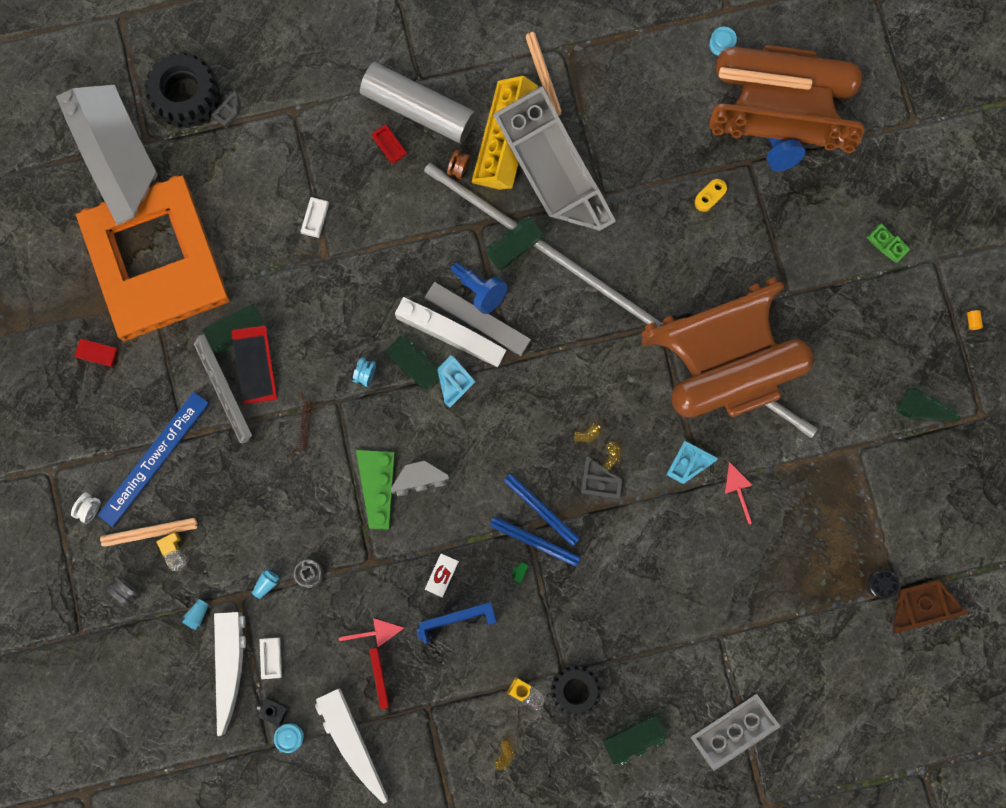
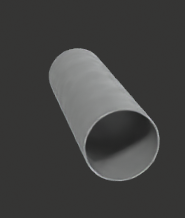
M373 62L369 66L361 82V95L459 144L464 142L475 121L476 111L377 62Z

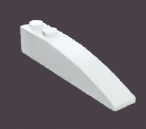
M403 297L395 312L396 319L496 367L499 366L506 352L502 347L468 328Z
M242 612L214 614L217 736L226 734L239 691L243 648L246 647V638L242 632V628H245V616H242Z
M339 688L316 699L317 704H315L318 714L324 717L325 722L323 726L327 734L331 733L341 754L359 779L383 804L389 800L341 689Z

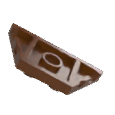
M939 580L899 590L893 633L966 615L968 611L956 601V598L946 590V587Z

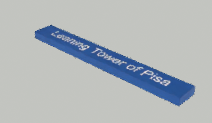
M195 392L190 395L97 516L110 526H116L209 406L207 401Z

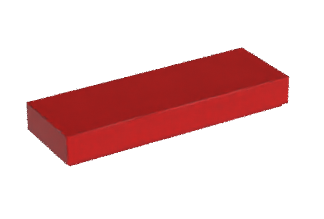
M379 648L370 649L380 708H389L390 703Z

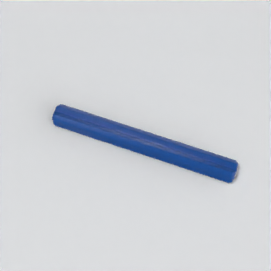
M509 474L504 479V482L568 543L573 546L579 541V537L516 477Z
M493 517L490 523L492 528L573 566H577L580 561L579 556L497 517Z

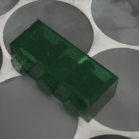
M523 217L516 223L518 225L516 228L507 230L503 233V238L500 241H494L487 247L488 250L485 253L498 270L503 271L545 237L531 217Z
M252 304L202 330L211 349L215 353H222L227 351L229 346L233 345L232 330L266 325L257 307Z
M400 335L385 351V354L428 394L440 381L437 370L439 366L436 363L431 364L427 360L429 357L422 350L418 352L414 348L415 344L408 337L404 339Z
M654 714L602 740V743L612 763H617L620 766L629 761L628 757L634 754L638 757L647 752L646 748L652 745L656 748L664 744V739L668 737L658 716Z

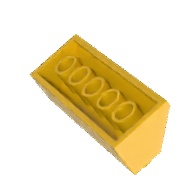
M525 76L499 80L497 83L472 178L473 184L498 190L511 189L513 187L519 162L493 114L538 87V85Z

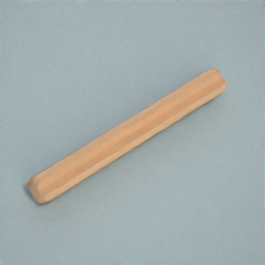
M534 32L527 33L526 40L541 85L559 116L561 115V108L536 34Z
M721 67L719 70V78L806 90L812 87V79L725 67Z
M190 518L104 535L100 537L102 546H110L196 529L197 520Z

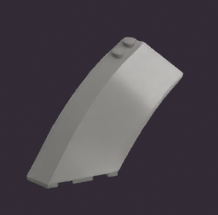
M104 85L72 88L56 96L81 155L116 224L120 225L134 218L138 213L137 208L140 202L145 200L150 190V183L152 180L155 181L158 174L134 128L116 86Z
M543 86L535 88L493 114L521 168L550 217L599 231L616 222Z

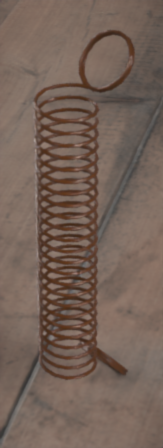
M298 392L299 395H300V397H301V399H302V400H306V399H304V398L302 397V395L300 394V392ZM306 415V416H310V417L301 416V417H304V418H301V419H303V420H309V421H302V422H308V423H301V424H308V425H309V424H310V420H311V415ZM304 434V435H307V436H302V437H306V438H301V439H306V440H299V441H305V442H298V443H304V444H306V443H307V439H308V434Z

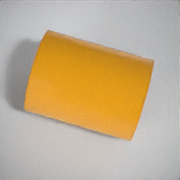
M981 311L967 312L969 330L982 329Z

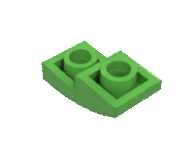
M882 223L878 224L866 237L876 248L896 263L910 250L898 236L894 237Z

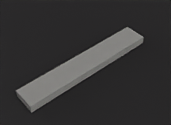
M436 282L433 283L424 297L427 301L519 356H522L531 341L530 338L493 316L481 313L473 304Z
M205 334L197 337L194 346L241 444L246 443L252 434Z

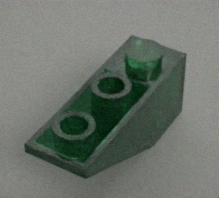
M909 388L904 391L894 411L904 417L917 421L954 423L962 418L957 415L955 410L941 406L938 400L924 396L923 392L916 388Z

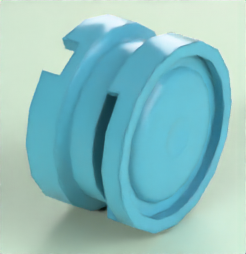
M724 26L714 30L709 43L713 54L718 56L725 48L735 46L737 42L736 33L731 28Z
M361 357L353 374V379H355L353 382L357 384L360 382L365 387H368L374 376L376 362L372 361L370 363L366 358Z
M285 724L275 732L274 744L281 752L291 753L302 745L304 733L297 724Z

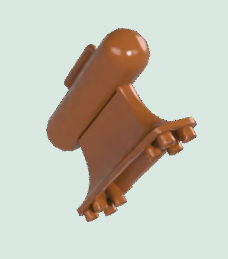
M765 45L762 50L737 46L727 47L718 55L715 63L718 77L720 68L725 67L812 79V87L806 90L720 78L727 84L740 85L743 88L739 99L734 105L717 104L714 106L709 121V127L713 134L730 133L735 138H739L742 135H752L783 140L796 139L804 143L825 146L826 150L841 148L846 153L855 151V148L862 139L865 127L861 122L842 119L835 109L833 98L848 99L856 95L861 89L863 75L858 65L849 61L819 58L815 51Z
M773 277L767 280V285L762 288L759 283L749 287V292L745 293L742 298L686 319L682 318L675 321L673 316L666 317L662 320L663 324L658 328L655 322L645 326V331L641 333L643 337L641 340L642 346L660 345L669 348L682 359L692 375V378L679 382L672 390V406L679 415L685 418H694L725 406L731 417L738 416L780 399L781 393L777 385L803 376L811 370L814 363V354L808 343L800 339H791L776 345L769 323L770 306L773 299L784 289L783 282H778L777 278Z

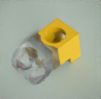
M172 533L156 541L168 567L173 571H182L188 565V559L182 555L177 545V542L181 541L178 533Z
M515 677L507 691L509 695L538 711L541 710L548 698L517 677Z

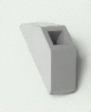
M421 461L405 465L393 484L391 491L393 494H397V496L409 494L408 491L416 489V492L427 490V486L431 485L441 487L446 485L449 477L446 473L428 462Z

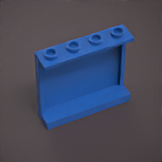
M491 602L419 623V628H416L419 640H423L424 643H430L431 638L428 630L482 614L486 615L488 625L497 623Z

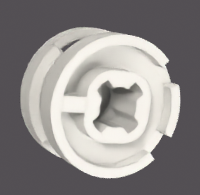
M86 492L83 493L75 502L71 516L76 519L80 518V521L85 524L89 523L100 508V500L92 498Z

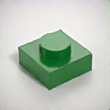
M522 562L520 566L515 565L511 575L515 577L514 582L521 584L528 565Z

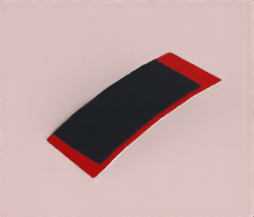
M266 326L232 330L243 404L277 400Z

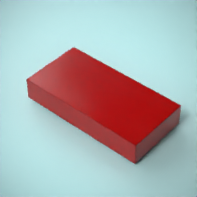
M387 124L371 133L372 138L392 165L407 155V152Z
M80 339L74 357L113 367L118 349Z

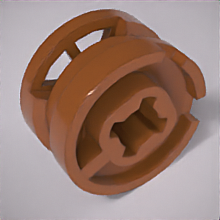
M455 150L449 162L447 174L450 176L455 175L456 178L462 180V174H465L471 155L461 154V151Z

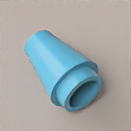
M269 569L262 572L252 594L261 599L278 584V575Z
M198 599L183 616L184 620L182 623L196 630L198 626H201L209 605Z

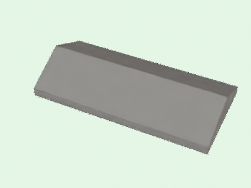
M755 694L693 735L691 739L711 769L715 771L780 728V725L759 696Z

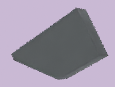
M234 91L212 113V117L225 128L239 116L237 92Z

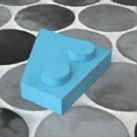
M451 355L437 369L444 402L449 408L475 383L473 378Z
M684 441L666 475L684 484L717 461L718 458Z

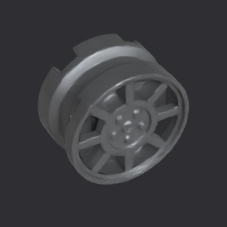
M303 560L294 569L295 581L303 587H316L324 577L322 566L313 560Z
M117 576L115 580L118 583L115 582L106 589L116 600L128 606L133 596H138V592L124 579Z

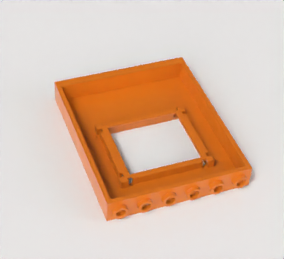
M183 175L173 176L163 183H154L152 187H149L150 190L145 200L140 202L136 216L120 225L116 224L105 202L100 203L94 208L83 209L81 213L76 214L117 336L123 342L230 302L191 191ZM169 214L184 259L129 279L114 233Z

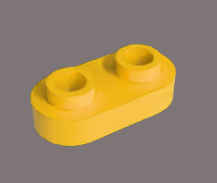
M720 179L712 180L696 196L695 207L702 212L709 211L725 195L727 191L726 183ZM715 186H719L721 190H716ZM702 198H706L708 202L704 203Z

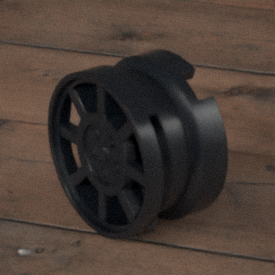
M889 570L874 572L868 580L869 591L878 598L893 597L900 587L898 577Z

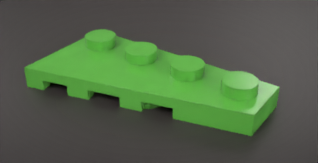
M356 450L369 528L389 530L395 453Z

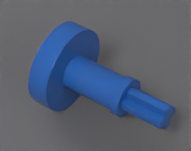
M767 138L773 148L768 153L766 160L773 171L790 169L803 159L805 149L799 140Z
M458 262L451 266V272L461 279V283L476 293L474 307L483 314H488L499 306L507 292V284L498 277L491 278L485 282L473 270L468 271Z

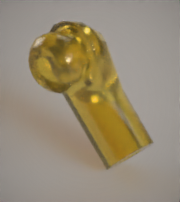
M593 423L585 433L575 432L574 441L592 442L600 435V426Z
M613 441L606 445L609 451V458L602 464L608 471L620 460V446Z
M509 740L500 742L502 754L494 763L497 770H505L513 760Z

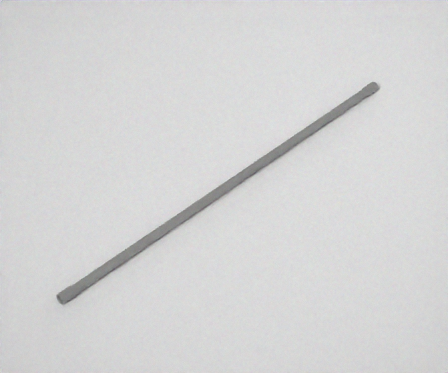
M431 162L428 163L424 170L425 173L442 182L646 324L655 322L657 328L663 324L446 175ZM777 401L765 405L810 438L818 430L815 426L801 419Z

